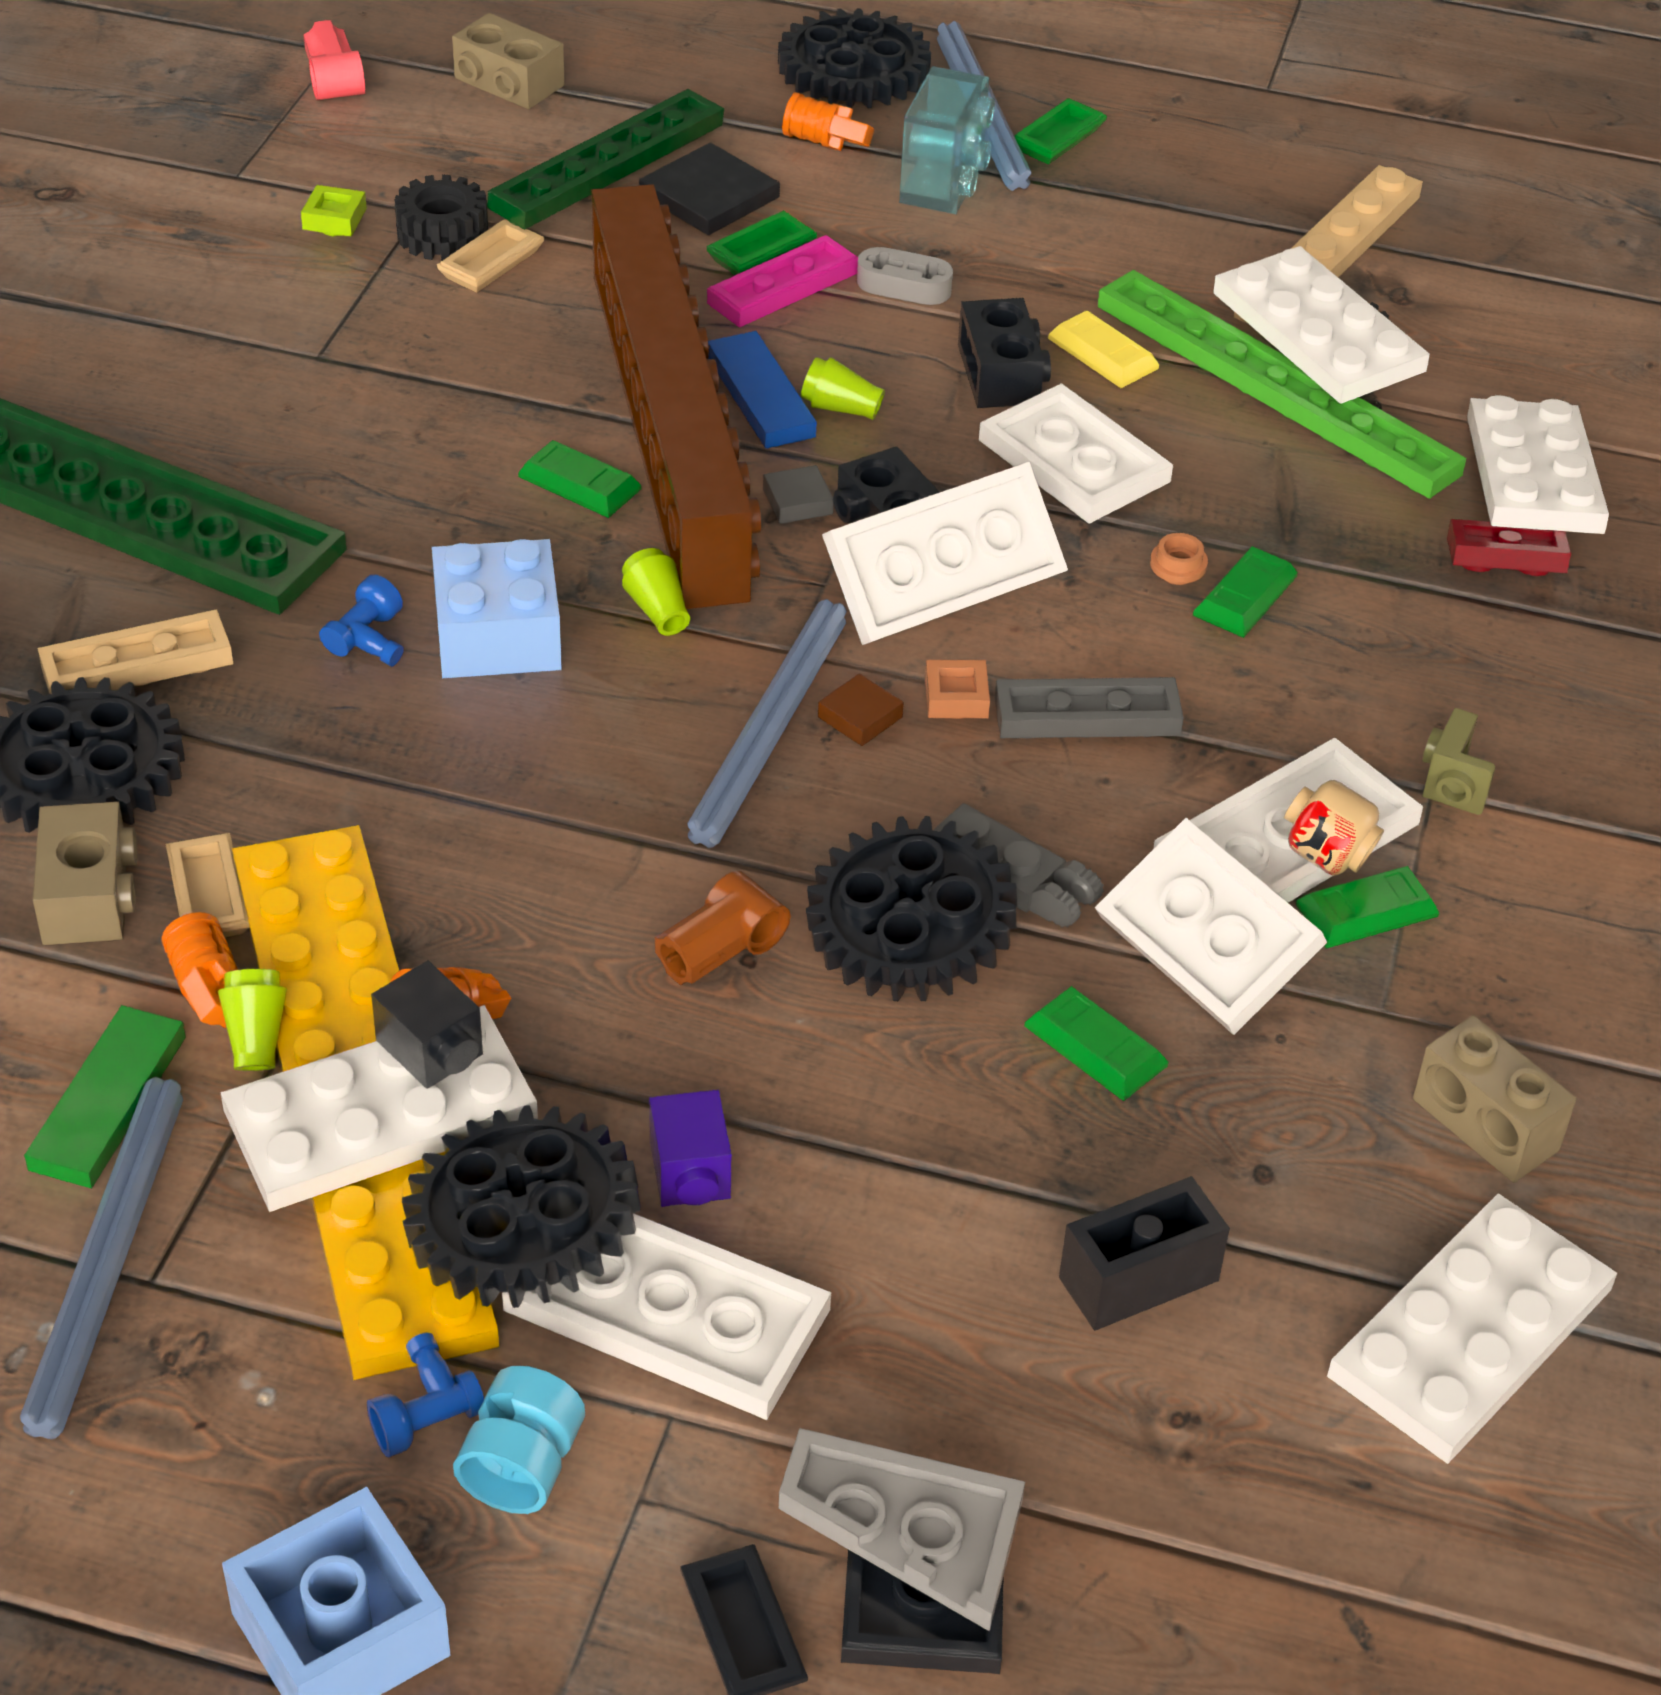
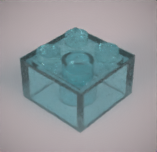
M932 66L904 116L899 203L957 214L965 197L973 196L977 185L978 171H985L987 169L991 154V142L985 141V128L990 127L995 108V99L988 97L990 77Z

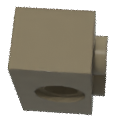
M119 802L40 807L33 904L42 945L123 940L124 913L135 912L136 907L134 878L132 873H126V866H137L138 851L135 828L123 827Z

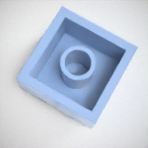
M520 539L512 542L483 544L459 543L452 546L432 547L442 679L562 670L560 615L550 539Z
M368 1487L353 1493L222 1563L232 1615L281 1695H381L451 1656L445 1604Z

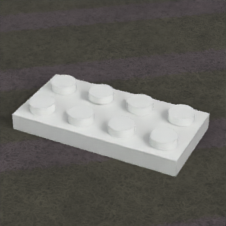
M1301 246L1287 249L1276 255L1242 265L1239 268L1215 276L1213 293L1340 404L1427 371L1430 354Z
M1501 395L1491 396L1487 399L1471 398L1467 419L1491 526L1605 534L1609 512L1578 405H1570L1558 399H1548L1541 403L1522 402Z
M1030 462L822 534L862 645L1068 570Z
M1333 738L1189 821L1288 903L1334 876L1327 874L1289 847L1288 836L1293 824L1284 819V816L1304 786L1315 792L1323 783L1329 780H1337L1375 804L1379 810L1377 825L1384 829V833L1372 852L1419 825L1423 806L1343 743ZM1173 830L1157 838L1154 842V848H1156Z
M485 1005L479 1007L483 1055L475 1059L464 1071L451 1074L428 1089L375 1041L221 1092L224 1113L269 1212L421 1160L424 1153L438 1154L444 1152L442 1136L447 1134L464 1140L469 1137L467 1121L472 1119L486 1129L493 1126V1114L496 1110H501L508 1122L518 1121L522 1108L530 1105L534 1119H538L537 1100Z
M1498 1193L1331 1359L1327 1377L1448 1464L1611 1291L1617 1272Z
M634 1213L635 1234L620 1235L624 1250L623 1255L615 1257L601 1254L604 1274L601 1277L592 1275L584 1270L577 1273L579 1291L573 1293L561 1282L551 1285L552 1295L548 1303H543L535 1290L525 1291L519 1308L512 1307L508 1292L502 1293L503 1311L765 1420L768 1419L828 1315L831 1305V1292Z

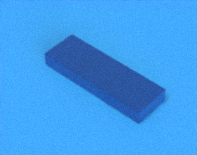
M757 331L708 341V359H715L718 375L765 449L816 437V420Z

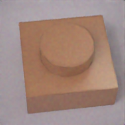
M926 660L925 686L928 718L961 719L989 717L990 694L986 660Z

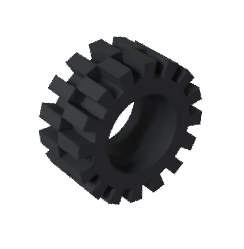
M442 174V180H435L434 175L425 176V183H421L418 179L410 181V188L402 186L399 189V195L395 196L397 238L400 240L402 248L409 247V253L414 256L423 252L424 259L433 260L436 254L441 255V261H443L450 254L455 253L488 230L486 193L484 190L480 191V185L475 182L468 185L467 178L459 176L456 181H452L451 175Z

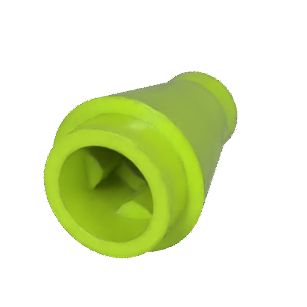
M818 357L813 360L801 390V398L811 401L812 408L864 416L871 420L875 419L885 395V389L873 385L833 357H830L827 361Z
M657 548L643 549L631 555L622 567L623 589L651 619L661 635L670 636L684 630L690 622V615L685 607L676 563L673 558L665 555L663 551Z
M243 969L224 974V988L218 990V995L233 1052L234 1070L262 1071L275 1068V1052L287 988L280 986L279 971L271 969Z

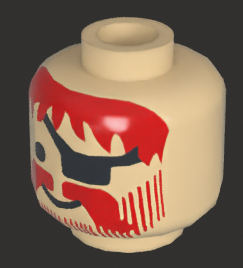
M1329 780L1323 783L1315 792L1304 786L1284 816V819L1293 824L1288 836L1289 847L1295 853L1330 875H1339L1346 871L1347 868L1356 873L1368 859L1384 833V829L1377 825L1379 821L1378 807L1337 780Z

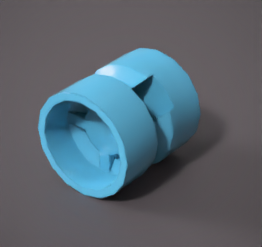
M510 1366L501 1369L494 1378L478 1411L479 1421H476L470 1428L453 1463L454 1476L460 1485L477 1500L505 1512L529 1514L539 1511L547 1502L562 1468L561 1458L571 1449L585 1418V1404L570 1385L555 1375L530 1366Z

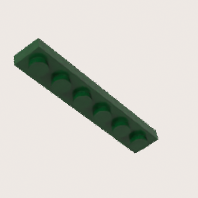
M686 89L488 190L487 208L507 219L511 224L525 230L592 195L591 190L603 189L722 126L724 108L690 89Z

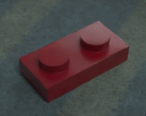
M1450 519L1447 542L1453 565L1462 566L1475 572H1486L1492 568L1513 569L1531 576H1543L1549 572H1568L1571 550L1565 531L1491 526L1490 521Z

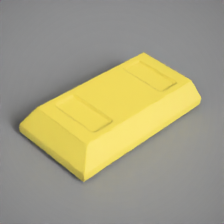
M1087 310L1060 323L1048 334L1049 340L1120 388L1159 369V364L1152 353Z

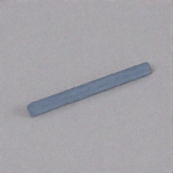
M956 21L949 25L942 22L937 28L939 32L937 42L1005 186L1011 191L1018 187L1026 189L1030 185L1028 177L1031 175V170L962 27Z
M828 599L820 601L814 608L689 819L688 828L690 831L688 832V838L692 843H701L707 848H712L721 841L846 624L844 616L847 611L843 604H833Z
M153 1077L145 1083L20 1414L21 1422L24 1424V1432L32 1437L41 1436L52 1440L57 1438L64 1430L183 1102V1096L180 1093L181 1085L173 1079L165 1081L158 1077Z

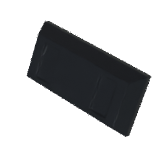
M755 1544L680 1566L681 1574L727 1695H767L808 1681V1675Z

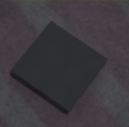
M711 142L639 179V185L654 184L660 205L668 204L671 214L708 236L780 197L779 181Z
M848 1549L841 1663L1000 1674L1002 1662L1004 1576L991 1628L988 1631Z

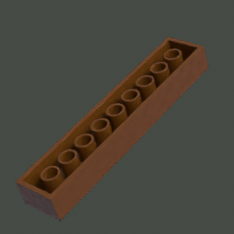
M654 184L593 189L591 193L594 281L666 552L676 563L686 609L750 602L751 578L760 577L758 548L756 543H752V533L761 532L759 502L757 498H748L750 495V477L747 463L737 462L739 460L737 430L735 426L727 427L729 425L727 397L725 392L718 393L719 379L715 359H708L709 346L706 328L699 327L697 299L695 295H689L688 269L686 264H680L679 240L677 234H671V217L668 204L660 205Z

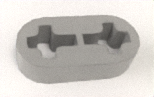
M885 247L869 248L858 256L857 284L865 292L925 305L941 304L951 297L953 268L945 260Z

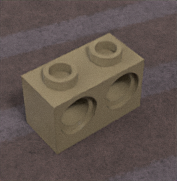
M487 13L452 36L454 75L460 81L528 110L565 86L562 42L491 13Z
M1474 1015L1426 1047L1413 1096L1415 1102L1513 1183L1560 1151L1577 1097Z

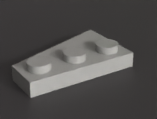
M799 1428L779 1490L778 1509L990 1631L1023 1501L1025 1482Z

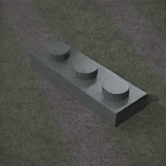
M1175 677L996 680L995 704L1000 738L1181 736L1184 717Z

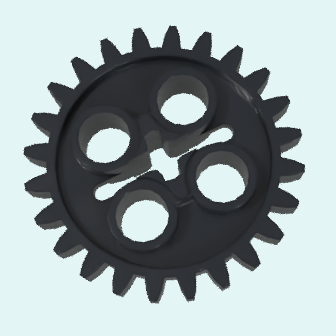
M842 8L837 9L836 16H830L824 11H819L818 20L804 16L803 25L792 23L790 24V32L782 33V41L778 43L779 74L785 75V84H795V92L804 93L810 91V97L816 100L823 96L827 97L828 103L831 105L841 100L845 101L846 106L852 108L855 102H862L867 108H872L873 101L879 100L888 106L891 105V96L906 100L907 91L918 93L920 84L927 83L931 65L930 42L923 40L922 31L912 32V23L897 25L898 16L895 15L887 19H881L880 11H875L870 16L863 15L861 8H857L853 15H847Z
M78 677L74 689L65 690L58 681H54L51 685L52 694L43 696L38 691L30 689L27 691L30 703L26 705L13 701L6 703L9 717L0 716V808H2L6 823L16 821L22 817L25 832L30 833L38 828L40 807L119 802L122 821L132 825L135 823L133 816L135 808L154 812L156 810L154 795L170 797L172 794L170 780H177L182 777L180 762L185 761V754L178 718H171L170 707L167 703L156 705L154 692L148 691L136 697L134 683L128 682L117 691L111 689L110 678L104 677L96 688H87L84 677Z
M901 816L897 818L895 831L887 833L878 822L872 823L873 838L865 840L860 835L852 832L848 834L849 852L835 847L829 849L831 866L817 865L815 868L817 884L807 888L809 907L806 908V914L815 952L824 953L825 967L828 971L842 967L845 985L849 986L860 978L865 977L866 993L868 996L872 997L884 984L891 986L892 999L897 1002L903 996L906 987H914L920 1001L927 1000L929 986L938 984L942 991L949 996L953 994V978L960 976L971 984L977 983L976 963L994 969L997 966L996 949L1008 950L1010 948V929L1017 928L1016 883H1011L1009 863H998V852L995 845L980 849L979 832L974 830L959 839L957 838L955 821L947 823L940 832L933 831L930 816H925L922 819L918 829H909L907 821Z
M530 1105L522 1108L518 1121L508 1122L503 1112L496 1110L493 1114V1126L486 1129L471 1119L466 1122L469 1137L460 1140L445 1134L441 1137L445 1155L424 1153L422 1161L426 1173L410 1174L408 1177L412 1195L402 1198V1206L406 1219L402 1222L409 1248L413 1250L418 1268L428 1267L432 1283L436 1287L451 1281L454 1296L459 1300L477 1287L482 1306L486 1307L495 1300L499 1292H508L512 1307L519 1308L525 1291L535 1290L543 1303L550 1302L552 1295L551 1285L559 1282L573 1293L579 1291L576 1274L584 1270L592 1275L601 1277L604 1274L601 1254L615 1257L623 1255L624 1250L620 1235L635 1234L636 1226L633 1213L641 1211L634 1163L627 1160L623 1141L611 1143L608 1127L604 1124L589 1131L586 1115L583 1113L577 1114L566 1124L562 1123L559 1107L553 1106L547 1112L543 1120L534 1119Z

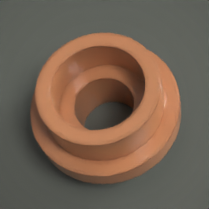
M1172 533L1164 536L1153 549L1150 559V566L1153 572L1166 582L1175 585H1184L1201 579L1205 575L1208 565V557L1204 552L1202 542L1196 537L1185 533Z

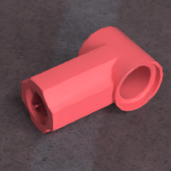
M331 20L314 22L313 28L304 34V44L309 59L311 82L316 100L365 94V79L361 57L358 50L351 51L344 30L334 26Z

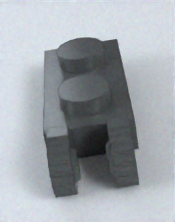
M962 803L933 830L940 832L947 823L955 821L957 838L959 839L974 830L979 832L980 849L995 845L998 852V863H1009L1011 883H1016L1017 908L1026 913L1030 910L1049 922L1053 921L1055 925L1058 924L1062 928L1064 926L1068 928L1080 918L1079 915L1082 912H1080L1081 906L1078 903L1091 905L1103 895L1104 884L1101 883V878L1096 875L1097 873L1091 871V868L1086 869L1085 865L1076 860L1066 862L1060 856L965 803Z

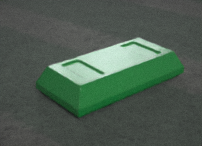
M1067 98L1015 134L1014 137L1022 153L1049 165L1094 133L1105 122L1107 115Z
M783 210L708 245L707 252L715 262L732 274L737 275L815 240L817 232Z
M554 440L550 441L532 456L518 472L519 478L607 518L612 516L641 490V484L632 475Z
M1252 546L1193 611V616L1244 638L1294 581L1298 572L1290 562Z
M1408 866L1315 891L1296 901V906L1301 914L1322 931L1327 941L1324 945L1326 949L1439 916V911L1432 898Z
M1072 986L1036 1012L1024 1024V1027L1122 1101L1129 1098L1167 1068L1169 1064L1168 1060L1159 1050Z

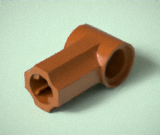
M733 871L717 881L710 890L703 907L655 937V953L663 963L666 973L679 985H683L686 982L693 984L744 949L753 955L769 951L785 934L790 923V910L745 873Z

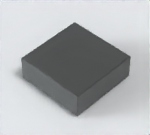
M817 465L763 474V491L780 524L833 514V496Z

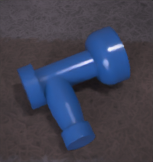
M369 575L356 589V604L339 621H329L319 632L320 640L326 649L334 655L346 656L356 646L366 653L380 657V661L393 667L400 660L404 647L393 640H387L368 625L373 620L377 622L391 620L403 607L402 597L390 581L379 575Z
M432 1333L419 1334L406 1344V1350L412 1362L417 1364L421 1381L428 1394L405 1403L393 1394H383L367 1400V1412L374 1436L381 1451L387 1458L408 1450L413 1442L414 1431L464 1412L469 1418L479 1415L478 1411L484 1401V1395L475 1374L468 1370L453 1376L448 1364L438 1352L439 1346Z

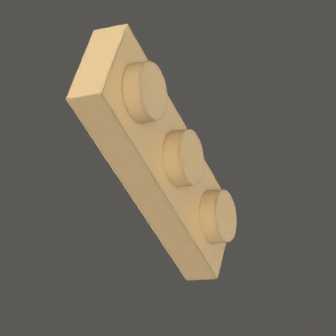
M217 609L37 648L41 668L50 694H52V682L58 681L65 690L74 689L78 677H84L87 688H96L104 677L110 678L111 689L115 691L128 682L134 683V686H143L151 682L192 673H202L210 669L233 665L231 645Z

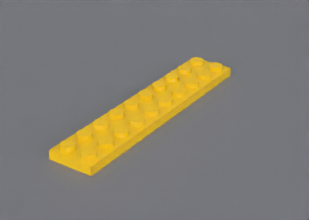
M351 826L232 848L258 969L279 971L280 986L287 988L276 1046L282 1072L375 1042L376 1035L371 994L389 984L392 977L399 971L360 826ZM445 1151L438 1154L444 1156ZM422 1159L312 1197L353 1380L417 1366L416 1363L412 1362L406 1350V1344L413 1337L422 1333L433 1334L439 1346L438 1352L444 1360L499 1347L498 1328L491 1304L488 1307L482 1306L478 1288L475 1287L468 1295L459 1300L454 1296L451 1281L436 1287L432 1283L428 1267L419 1269L413 1250L409 1248L402 1222L406 1219L402 1198L412 1195L408 1181L409 1175L426 1173Z

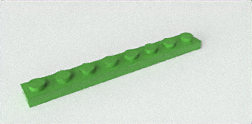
M1132 270L1099 290L1098 308L1116 317L1122 323L1130 325L1156 340L1162 346L1194 362L1200 368L1232 384L1243 393L1249 394L1270 406L1283 416L1315 432L1326 441L1334 443L1353 454L1366 464L1408 486L1411 490L1430 499L1463 476L1467 459L1464 456L1359 397L1340 404L1284 354L1139 272Z

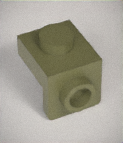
M1454 708L1445 729L1442 730L1434 727L1428 739L1422 761L1430 764L1422 797L1480 815L1487 802L1495 765L1468 755L1478 715Z

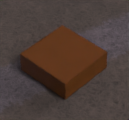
M859 673L818 702V718L860 746H863L903 718L904 702Z

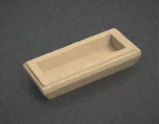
M503 219L438 263L437 268L447 279L478 293L534 254L544 242V237L528 229L524 230L519 226L511 224L507 219Z
M230 833L166 844L179 916L195 912L209 913L218 919L225 937L240 935L249 929L248 916L232 852L233 845Z

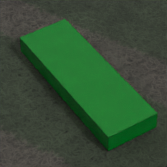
M121 1005L24 1154L28 1171L92 1189L126 1135L145 1083L153 1077H162L185 1040L186 1035L183 1022Z

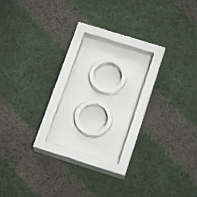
M1062 383L980 422L979 441L1013 467L1030 462L1037 485L1089 524L1171 482L1172 463Z
M1187 818L1095 907L1100 917L1233 1035L1327 943L1321 930Z

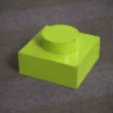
M316 185L301 211L302 229L322 232L328 236L343 235L352 237L367 209L365 191Z

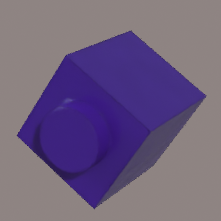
M719 1089L649 1097L650 1146L661 1207L682 1204L702 1205L710 1201L731 1199L732 1154Z

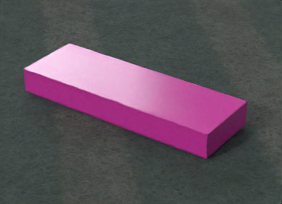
M824 235L707 288V304L740 328L856 275L858 257L829 236Z

